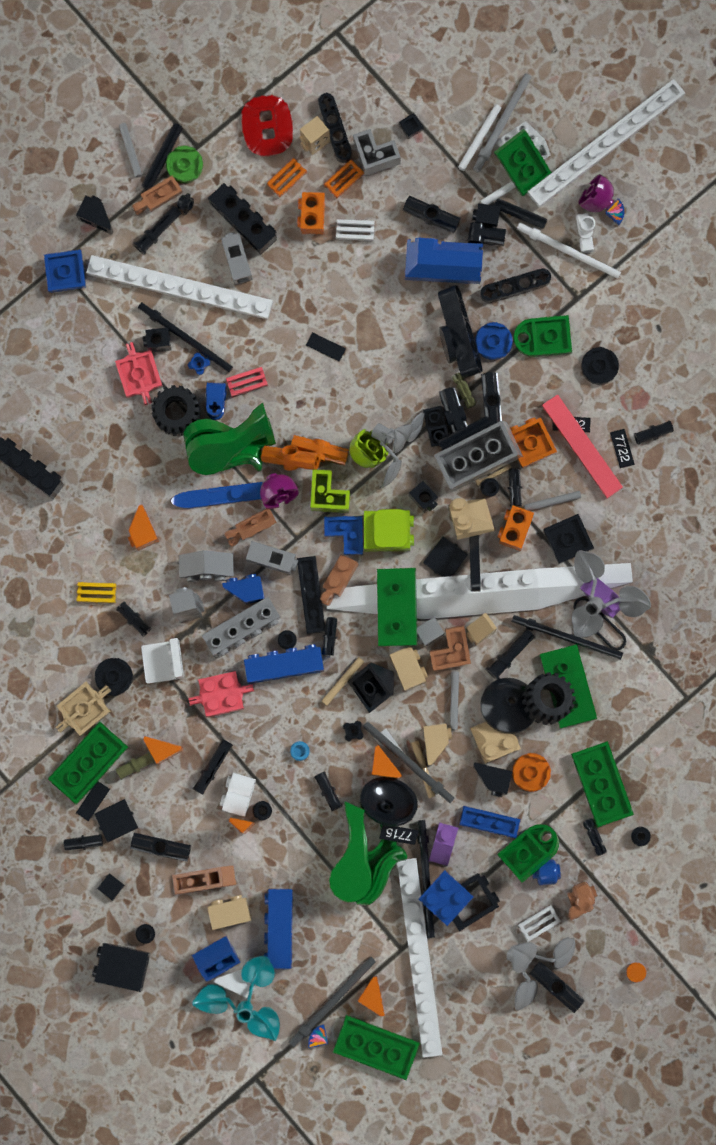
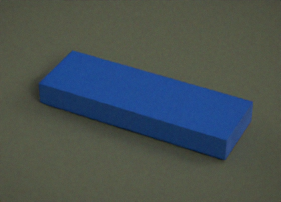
M463 806L459 825L516 838L521 819Z

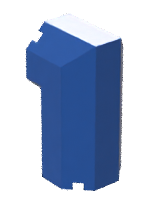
M415 238V242L411 243V239H408L405 280L480 284L483 244L444 241L438 244V240L434 238Z

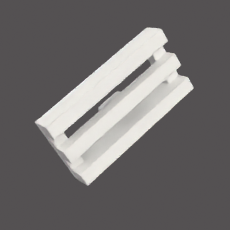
M337 219L336 239L374 241V221ZM341 225L370 226V228L341 227ZM340 231L370 233V235L340 234Z
M549 905L518 924V927L527 942L559 924L561 920L552 905ZM549 910L552 913L547 917L543 918L542 920L538 921L537 923L533 924L532 926L528 927L527 929H524L523 926L535 920L536 918L548 912ZM551 918H555L554 922L530 936L527 934Z

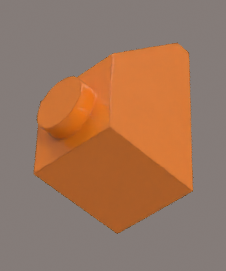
M142 504L137 508L129 528L131 536L128 537L132 548L136 547L138 551L159 542Z

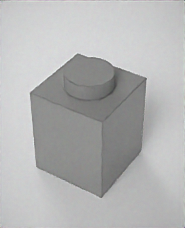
M435 617L417 627V642L419 645L423 644L426 647L444 636L445 633Z

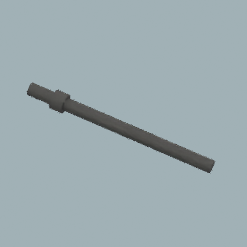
M369 722L365 723L363 728L425 781L436 795H441L449 803L455 799L444 789L445 786L441 782H436Z
M370 957L306 1024H302L298 1029L299 1032L289 1043L295 1047L304 1037H307L312 1032L311 1029L376 961Z

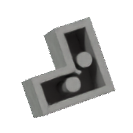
M371 129L353 135V143L365 176L401 164V157L395 140L376 146Z
M203 550L179 555V578H186L187 582H198L199 578L201 580L214 578V581H226V577L234 576L233 553Z

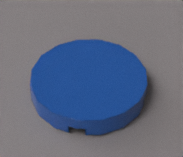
M497 322L487 323L477 331L475 337L478 353L489 360H499L505 357L510 352L513 344L511 332L505 325Z

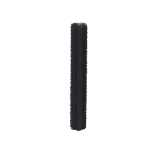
M173 123L142 183V188L145 190H149L154 186L167 160V156L171 153L183 129L181 125Z

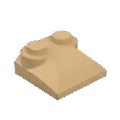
M457 498L448 505L457 540L495 531L486 498L469 501Z
M487 722L470 728L485 764L521 749L515 734L499 732L493 729Z

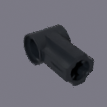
M472 222L470 223L467 242L504 246L506 229L487 227L483 223Z

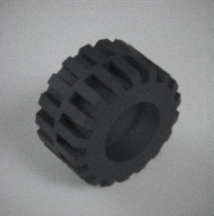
M171 385V388L165 387L163 392L159 391L157 398L154 397V404L151 406L152 416L159 429L165 431L166 434H172L173 436L181 434L183 436L186 427L192 422L200 420L201 409L196 396L188 388L184 389L180 385L179 387ZM176 401L185 403L187 412L184 417L179 420H171L166 417L165 411L169 404Z
M547 672L544 675H539L526 686V691L522 695L525 698L522 700V705H526L524 711L525 713H530L528 716L530 719L535 718V722L538 724L542 721V725L549 723L552 725L562 720L571 712L570 710L573 709V702L575 701V696H572L575 691L574 688L570 689L569 686L572 684L570 682L566 683L564 676L559 678V674L554 673L551 675V672ZM541 690H548L554 694L557 700L556 708H550L542 702Z

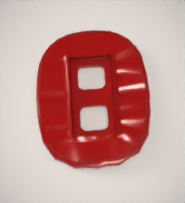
M274 95L253 97L249 102L245 103L241 111V122L247 147L259 156H273L286 151L293 140V122L288 104L281 97ZM271 111L272 120L262 122L260 121L259 114ZM274 129L275 137L265 140L263 139L262 131Z

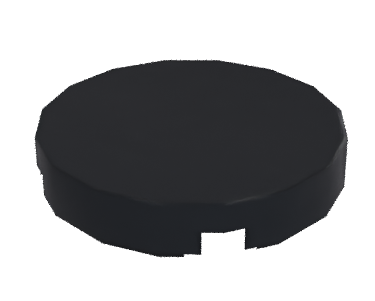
M448 326L439 327L441 343L446 359L450 364L457 360L456 351Z
M596 347L589 350L584 355L581 363L583 376L586 380L596 385H604L611 382L619 369V362L615 353L604 347Z
M120 658L103 660L95 670L96 686L101 690L107 685L111 689V692L107 694L109 696L124 694L133 683L131 667Z

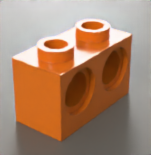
M302 192V198H298V209L301 210V216L297 218V228H301V234H324L325 193ZM309 201L316 202L314 207H308L306 204ZM313 219L316 223L309 226L306 224V221Z
M514 505L511 510L507 509L504 520L507 521L505 528L501 527L497 538H500L499 544L521 551L534 512ZM516 514L521 515L523 522H514L513 516ZM509 532H513L517 535V539L509 541L506 535Z

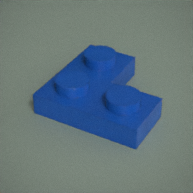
M362 516L324 517L325 537L344 536V555H363Z

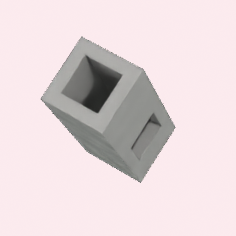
M234 232L226 234L221 240L234 284L237 285L253 280L240 234H235Z
M251 541L246 561L289 575H291L292 570L296 571L299 561L296 560V554Z

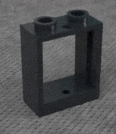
M477 873L460 885L465 888L477 880L492 905L464 923L459 915H457L453 923L459 932L499 907L497 903L500 900L494 891L492 893L489 891L487 886L490 884L484 874L480 876Z

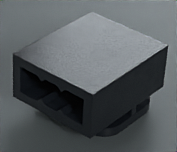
M103 943L102 946L98 947L96 957L99 958L98 966L95 965L93 968L92 977H95L94 982L142 992L151 952Z

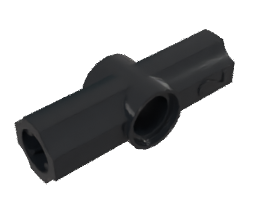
M410 195L403 207V212L423 220L428 225H435L453 234L461 219L439 209L435 204H428ZM432 211L436 213V216L430 218L426 214Z
M486 372L481 374L484 414L489 417L492 426L502 421L501 398L499 394L498 373ZM489 398H494L497 401V404L494 406L488 405L487 400Z
M455 387L443 389L439 392V396L445 410L444 415L447 425L451 428L452 433L467 426V418L463 406L460 405Z
M134 832L130 849L188 862L191 845ZM158 842H164L166 845V849L162 853L156 850Z
M541 961L529 973L573 1013L584 1003L585 1000ZM558 981L562 984V990L555 993L552 991V984Z

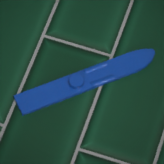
M263 482L186 491L175 495L171 502L180 508H196L260 500V488Z

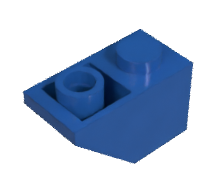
M256 574L246 575L245 579L242 580L230 578L226 580V583H222L224 590L245 604L257 603L265 599L261 577L256 576Z

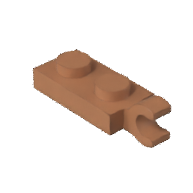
M172 175L140 194L143 200L135 203L132 207L136 215L143 213L147 208L152 212L183 192Z
M265 509L236 524V528L225 532V536L227 539L233 537L228 542L230 546H235L240 538L242 540L250 538L277 522L270 509Z
M342 554L340 555L323 585V589L326 590L320 598L323 604L330 606L335 595L341 597L359 565L358 562Z

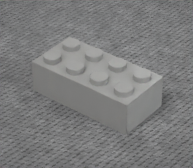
M500 421L434 455L451 490H458L523 457L509 425L505 421Z

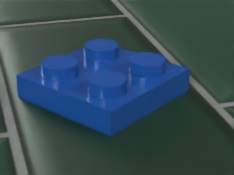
M81 250L44 255L49 293L86 288Z
M444 870L418 900L448 926L472 900L473 896Z

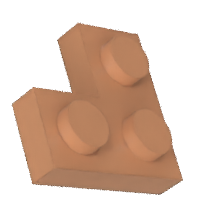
M464 625L445 628L448 647L429 651L433 671L471 664Z

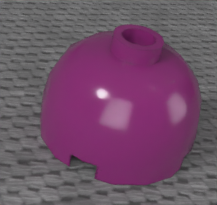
M598 174L590 181L589 184L591 186L588 190L584 189L578 201V204L583 209L593 213L601 212L605 208L609 209L614 202L612 199L614 196L612 183L606 177Z
M270 474L260 488V497L267 509L280 507L279 503L282 502L288 504L299 495L298 487L293 479L283 474Z

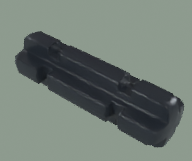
M589 818L583 821L585 829L588 830L589 839L596 848L594 850L597 856L605 854L607 850L605 845H602L603 841L597 828L594 827L593 819Z

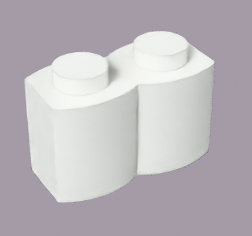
M233 773L232 777L228 776L225 786L228 788L226 795H222L220 806H223L222 811L245 817L256 779Z

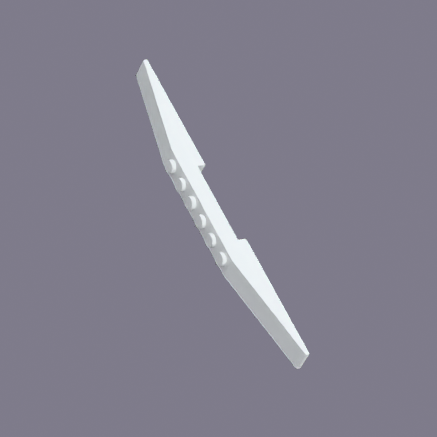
M631 563L605 564V572L598 579L610 589L632 583ZM575 566L480 574L481 592H471L470 575L416 579L417 619L428 620L433 617L439 619L483 615L484 613L496 614L540 610L586 596L580 589L585 582L578 578ZM377 584L346 587L341 597L334 596L327 609L378 614Z

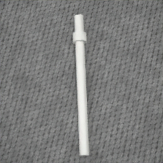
M519 223L517 230L529 235V238L544 242L617 279L621 274L620 271L540 233L541 230L535 227L532 229L522 223Z

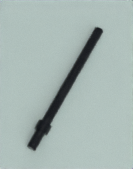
M143 302L140 303L138 309L147 314L150 320L155 323L158 322L165 328L168 327L169 331L229 373L232 371L233 366L162 317L159 311L151 309Z
M514 615L511 621L525 626V629L530 631L536 630L620 660L623 656V652L536 623V620L531 618L525 619Z
M418 820L419 836H417V843L420 844L424 893L431 886L427 846L429 835L426 833V821ZM425 906L427 938H435L433 913Z

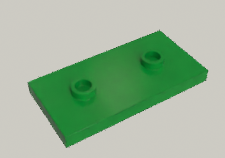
M416 568L377 569L378 646L417 645Z
M577 644L539 654L544 674L551 672V675L554 673L559 674V678L564 676L566 678L565 682L572 684L569 686L570 689L574 688L575 691L572 696H575L574 707L566 717L558 722L559 728L562 729L598 719ZM550 692L553 706L556 708V697Z
M99 721L52 773L48 780L77 805L129 747Z
M608 741L571 754L597 828L634 815Z
M346 1015L332 1053L407 1080L420 1042Z

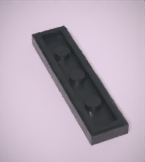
M316 556L297 558L299 560L297 565L307 634L325 632Z

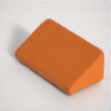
M235 818L229 819V822L242 834H246L255 824Z

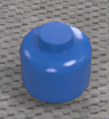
M550 859L532 874L533 879H537V883L541 886L555 885L558 879H561L560 864H556L554 859Z

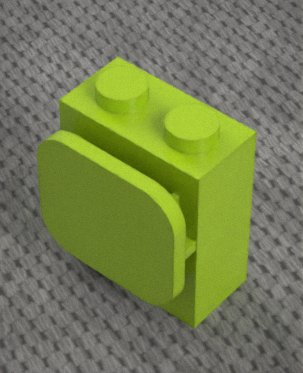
M381 509L378 511H364V552L410 551V546H414V535H410V527H414V516H410V510Z

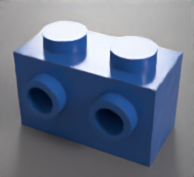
M227 936L192 955L199 972L206 982L241 963Z

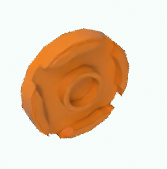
M536 753L522 755L516 760L512 769L514 782L519 788L529 792L541 790L547 785L551 775V769L547 760Z

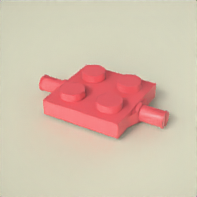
M131 342L130 346L127 343L126 347L129 355L124 359L115 361L127 398L142 395L144 405L151 404L149 392L163 387L152 351L136 352L134 343Z
M236 671L198 679L200 696L189 698L190 706L201 703L207 718L244 710L243 693L254 692L253 683L241 686Z

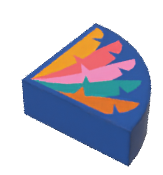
M619 199L605 212L618 225L621 224L624 218V206Z
M324 1024L318 1026L311 1033L308 1042L309 1048L328 1044Z

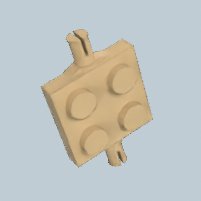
M88 682L83 683L56 706L64 719L55 726L56 729L61 733L70 726L76 730L79 736L85 734L111 712L103 700V697L111 692V689L105 685V687L97 692L93 690Z

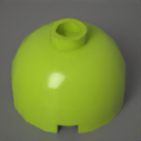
M363 429L354 436L350 443L349 451L352 459L363 468H374L385 461L388 456V451L386 452V449L380 445L381 441L371 436L373 430L369 432Z

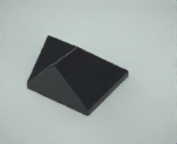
M372 662L348 681L369 713L394 694V671Z

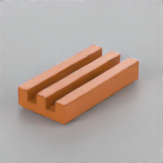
M293 158L267 182V185L281 198L307 173V170ZM292 166H295V167H294L287 175H285L275 186L273 185V184L276 183ZM299 170L300 172L279 191L278 188Z
M351 159L325 182L324 186L337 199L362 177L364 172ZM351 166L354 167L333 187L331 186V184L335 180H337L346 170H348ZM356 171L358 172L344 186H342L338 191H336V189L339 188Z

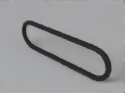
M584 597L578 598L574 602V610L576 609V605L579 601L584 600L588 602L589 599ZM600 611L599 614L622 636V638H623V644H622V646H620V647H618V648L613 647L599 632H597L596 634H597L610 648L615 649V650H621V649H623V648L625 647V645H626V637H625L624 634Z

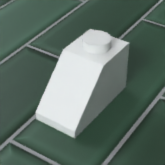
M242 969L215 979V983L245 998L248 997L251 983L245 982L242 979ZM254 984V987H253L252 995H253V993H254V991H255V988H256V985H255V984Z

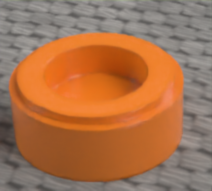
M635 962L627 967L626 974L632 982H641L646 977V969L641 963Z

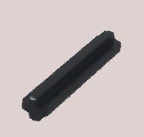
M499 198L495 201V206H501V212L542 229L546 226L547 219Z
M485 416L439 440L438 444L442 450H445L491 426V421L488 416Z

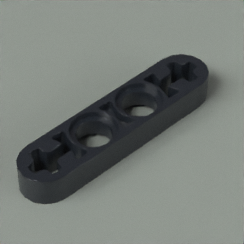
M323 93L319 96L318 104L324 124L329 129L330 142L337 161L347 163L352 157V150L335 98L330 93ZM324 99L330 101L329 105L331 110L327 111L326 104H322L324 103ZM335 115L338 118L337 122L330 124L327 121L328 116ZM336 132L342 133V140H334L333 134ZM341 145H343L344 151L348 152L346 153V157L339 155L341 154Z
M541 268L487 284L482 287L480 298L485 303H493L546 287L551 281V273L549 270ZM540 274L547 276L545 282L539 279L536 280V285H533V278L531 276H534V279L539 278ZM521 279H528L530 281L529 287H521L519 284ZM504 284H509L512 287V291L504 293L501 287ZM498 286L500 296H497V292L493 293L491 298L484 296L486 290L494 292Z
M479 535L469 537L471 592H481Z

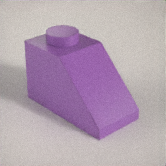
M596 578L597 584L594 597L601 598L604 603L620 598L612 589ZM593 580L584 583L580 587L588 598L591 594ZM616 602L605 609L603 608L601 612L613 618L620 611V602Z
M439 823L429 861L448 866L458 827Z

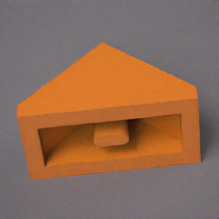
M144 736L143 739L158 765L183 750L181 746Z
M377 745L374 753L372 776L400 779L402 777L401 773L380 746Z
M374 976L358 999V1002L382 1017L385 1016L378 979L377 976Z

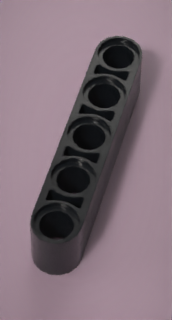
M454 285L439 291L440 305L446 326H448L452 335V343L457 357L456 361L462 377L465 379L483 372L459 287Z

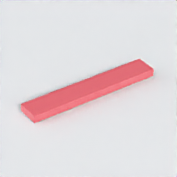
M559 395L542 405L543 409L604 496L608 499L620 491L623 486Z

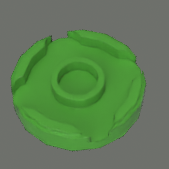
M179 146L167 156V172L170 176L173 175L176 182L191 183L198 179L202 173V157L193 147Z

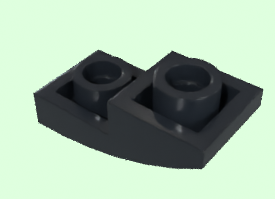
M442 406L423 409L431 447L439 446L438 441L448 436Z

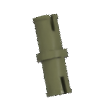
M149 751L136 759H130L131 762L116 768V771L122 780L135 772H141L140 769L155 763Z

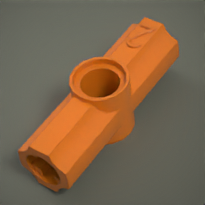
M294 435L291 445L296 446L298 451L320 455V462L328 461L344 466L347 462L349 449L331 445L325 440H312Z
M293 445L283 448L264 446L261 460L264 463L283 465L284 469L288 471L298 468L317 470L319 468L320 455L298 451V448Z

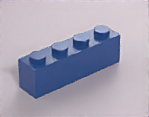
M315 644L305 646L304 650L297 651V648L286 649V653L278 654V651L267 652V656L259 657V654L249 655L248 659L244 660L248 684L324 672L321 648L316 647Z
M268 889V893H265V905H268V913L264 915V924L268 925V933H264V944H268V952H264V956L269 958L274 969H291L293 889Z

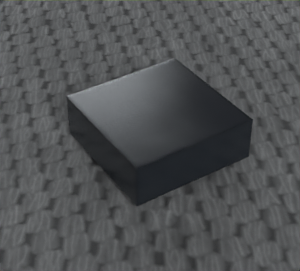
M415 113L398 122L408 139L424 130L422 123Z
M109 873L97 889L113 901L125 885Z

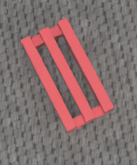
M262 367L226 378L232 397L268 386ZM260 373L259 376H255V377H252V378H249V379H246V380H243V381H240V382H237V383H234V384L231 383V382H234V381H237V380H240V379H243V378H246V377H249V376H252V375H255V374ZM261 379L263 381L261 383L245 387L236 391L233 390V388L246 385Z

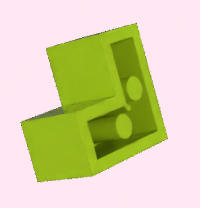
M313 470L311 511L349 513L350 491L332 490V471Z

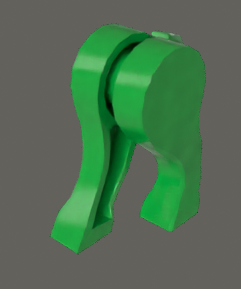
M263 403L257 406L249 417L236 428L215 420L200 419L192 422L183 433L188 464L194 472L202 475L215 474L243 464H251L257 471H261L263 461L261 460L260 449L264 446L276 444L273 429Z
M345 801L349 842L344 855L331 871L329 878L330 889L341 901L356 902L357 905H370L381 896L393 867L398 862L407 860L408 855L402 847L397 845V842L381 839L375 849L368 852V840L364 825L365 810Z

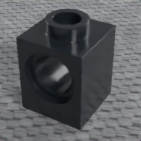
M478 203V208L473 210L472 220L483 223L487 227L498 228L501 206Z
M168 327L145 330L146 336H143V345L147 347L148 351L172 350ZM154 337H161L160 343H152Z
M424 481L409 492V497L424 513L427 510L429 512L438 505V496ZM422 494H428L430 500L422 502L419 497Z

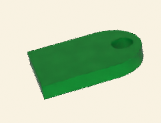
M569 315L530 318L522 321L514 332L515 347L521 354L528 357L572 354ZM526 334L529 340L526 343H521L518 340V336Z
M544 824L533 825L497 855L519 881L523 883L555 856L559 848V838L550 826ZM551 834V838L548 841L542 840L544 835Z

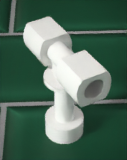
M588 213L576 215L578 234L582 237L579 239L581 253L594 252V246L591 236L595 228V220Z

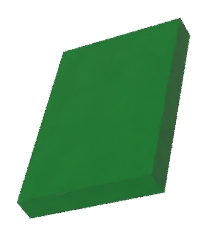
M524 129L494 152L521 196H525L529 190L552 173Z

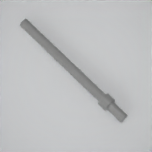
M524 74L486 146L481 149L478 155L479 158L473 168L474 171L480 172L485 161L489 160L492 148L531 79L529 74Z

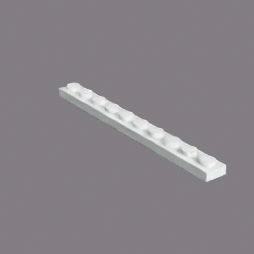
M674 79L529 190L528 195L540 208L685 95L684 90Z
M91 255L86 272L87 275L267 320L269 319L273 300L93 255Z
M413 858L400 861L397 865L424 1058L443 1054L423 905L418 900L421 897L417 860Z

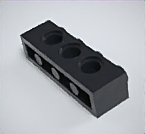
M223 183L208 197L209 204L262 255L277 241L276 230L270 224L267 226L263 222V217L257 211L254 213L250 209V204L244 198L241 200L237 196V191L231 185L228 187ZM228 202L236 203L233 208L226 207ZM241 215L249 216L246 221L239 220ZM256 227L262 229L259 234L252 233V230Z

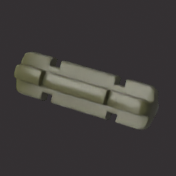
M460 372L454 374L452 379L455 384L457 383L456 387L462 399L465 400L466 407H474L476 401L474 397H471L472 393L466 381H464Z

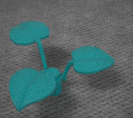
M265 956L250 959L242 968V979L245 982L251 983L247 1001L240 1002L236 1007L232 1000L226 997V991L223 987L210 984L202 988L192 1002V1005L197 1009L211 1014L225 1012L229 1003L233 1008V1012L237 1013V1019L242 1023H247L248 1030L252 1034L273 1041L277 1040L280 1030L278 1014L269 1007H262L258 1012L256 1010L253 1011V1005L251 1004L254 984L258 987H266L273 982L275 977L274 967L269 958Z

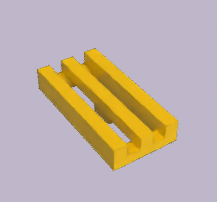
M78 582L77 602L116 603L117 584ZM82 587L112 588V591L82 590ZM82 594L112 595V598H82Z

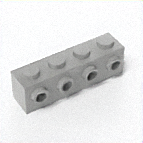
M188 587L177 589V593L169 594L173 614L180 623L203 617L202 612L205 611L203 602L192 589L188 590Z
M267 597L206 632L202 637L213 656L220 658L229 653L228 649L235 646L237 648L243 645L248 637L255 638L262 633L261 630L265 627H274L281 618L271 600Z

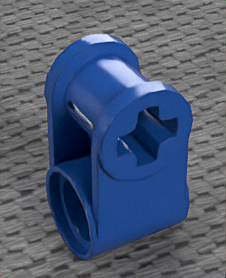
M207 382L206 410L209 418L212 420H219L224 415L226 383ZM214 407H218L216 413H213L212 411L214 410Z

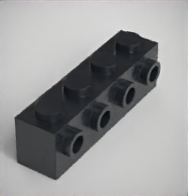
M0 437V462L54 500L64 486L61 481L62 477L54 471L48 472L45 469L47 466L41 461H33L30 458L32 455L26 450H18L15 447L17 444L11 439L7 438L5 440Z

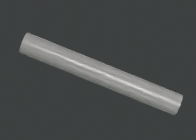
M122 123L119 125L134 175L136 178L141 177L142 172L127 125Z
M580 491L540 500L525 504L524 509L532 511L579 499L581 494Z
M451 672V730H458L459 672Z

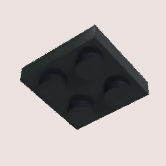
M579 514L543 529L558 564L575 558L579 550L589 552L594 549Z

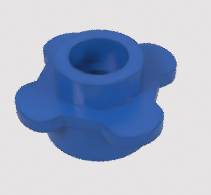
M195 353L191 361L188 362V368L195 370L198 375L204 374V369L210 365V360L205 359L200 353Z

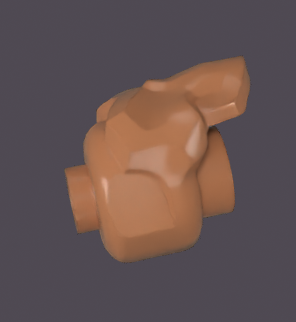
M581 882L572 887V892L567 893L572 905L569 910L570 920L579 918L594 909L595 897L598 896L594 885L589 886L587 882Z

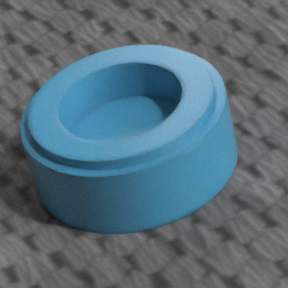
M295 742L290 748L291 756L297 761H303L309 756L310 749L305 742Z

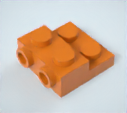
M533 417L525 421V425L521 427L516 425L510 428L523 457L518 459L522 469L557 453L541 417L538 419Z

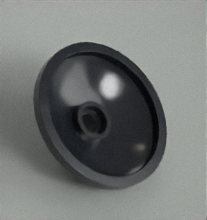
M501 678L489 684L484 690L480 702L481 713L485 721L493 729L506 734H515L526 730L532 725L535 718L530 719L528 717L530 713H525L524 711L526 705H522V700L525 699L522 695L526 691V683L515 678ZM508 699H513L515 703H509Z
M379 777L372 779L364 785L360 794V804L362 809L365 810V814L373 821L385 826L395 827L410 822L418 808L417 797L413 790L407 784L395 778Z

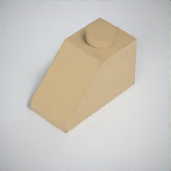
M484 613L466 628V637L471 644L474 642L477 646L496 633L497 627L487 613Z
M447 724L423 726L428 766L433 765L448 746L449 740L452 739L451 728H447Z

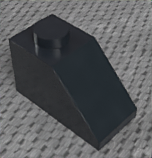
M85 195L76 214L77 219L112 235L113 229L102 200L96 196L89 197Z
M474 762L473 768L487 791H492L491 795L502 797L503 794L507 795L512 771Z

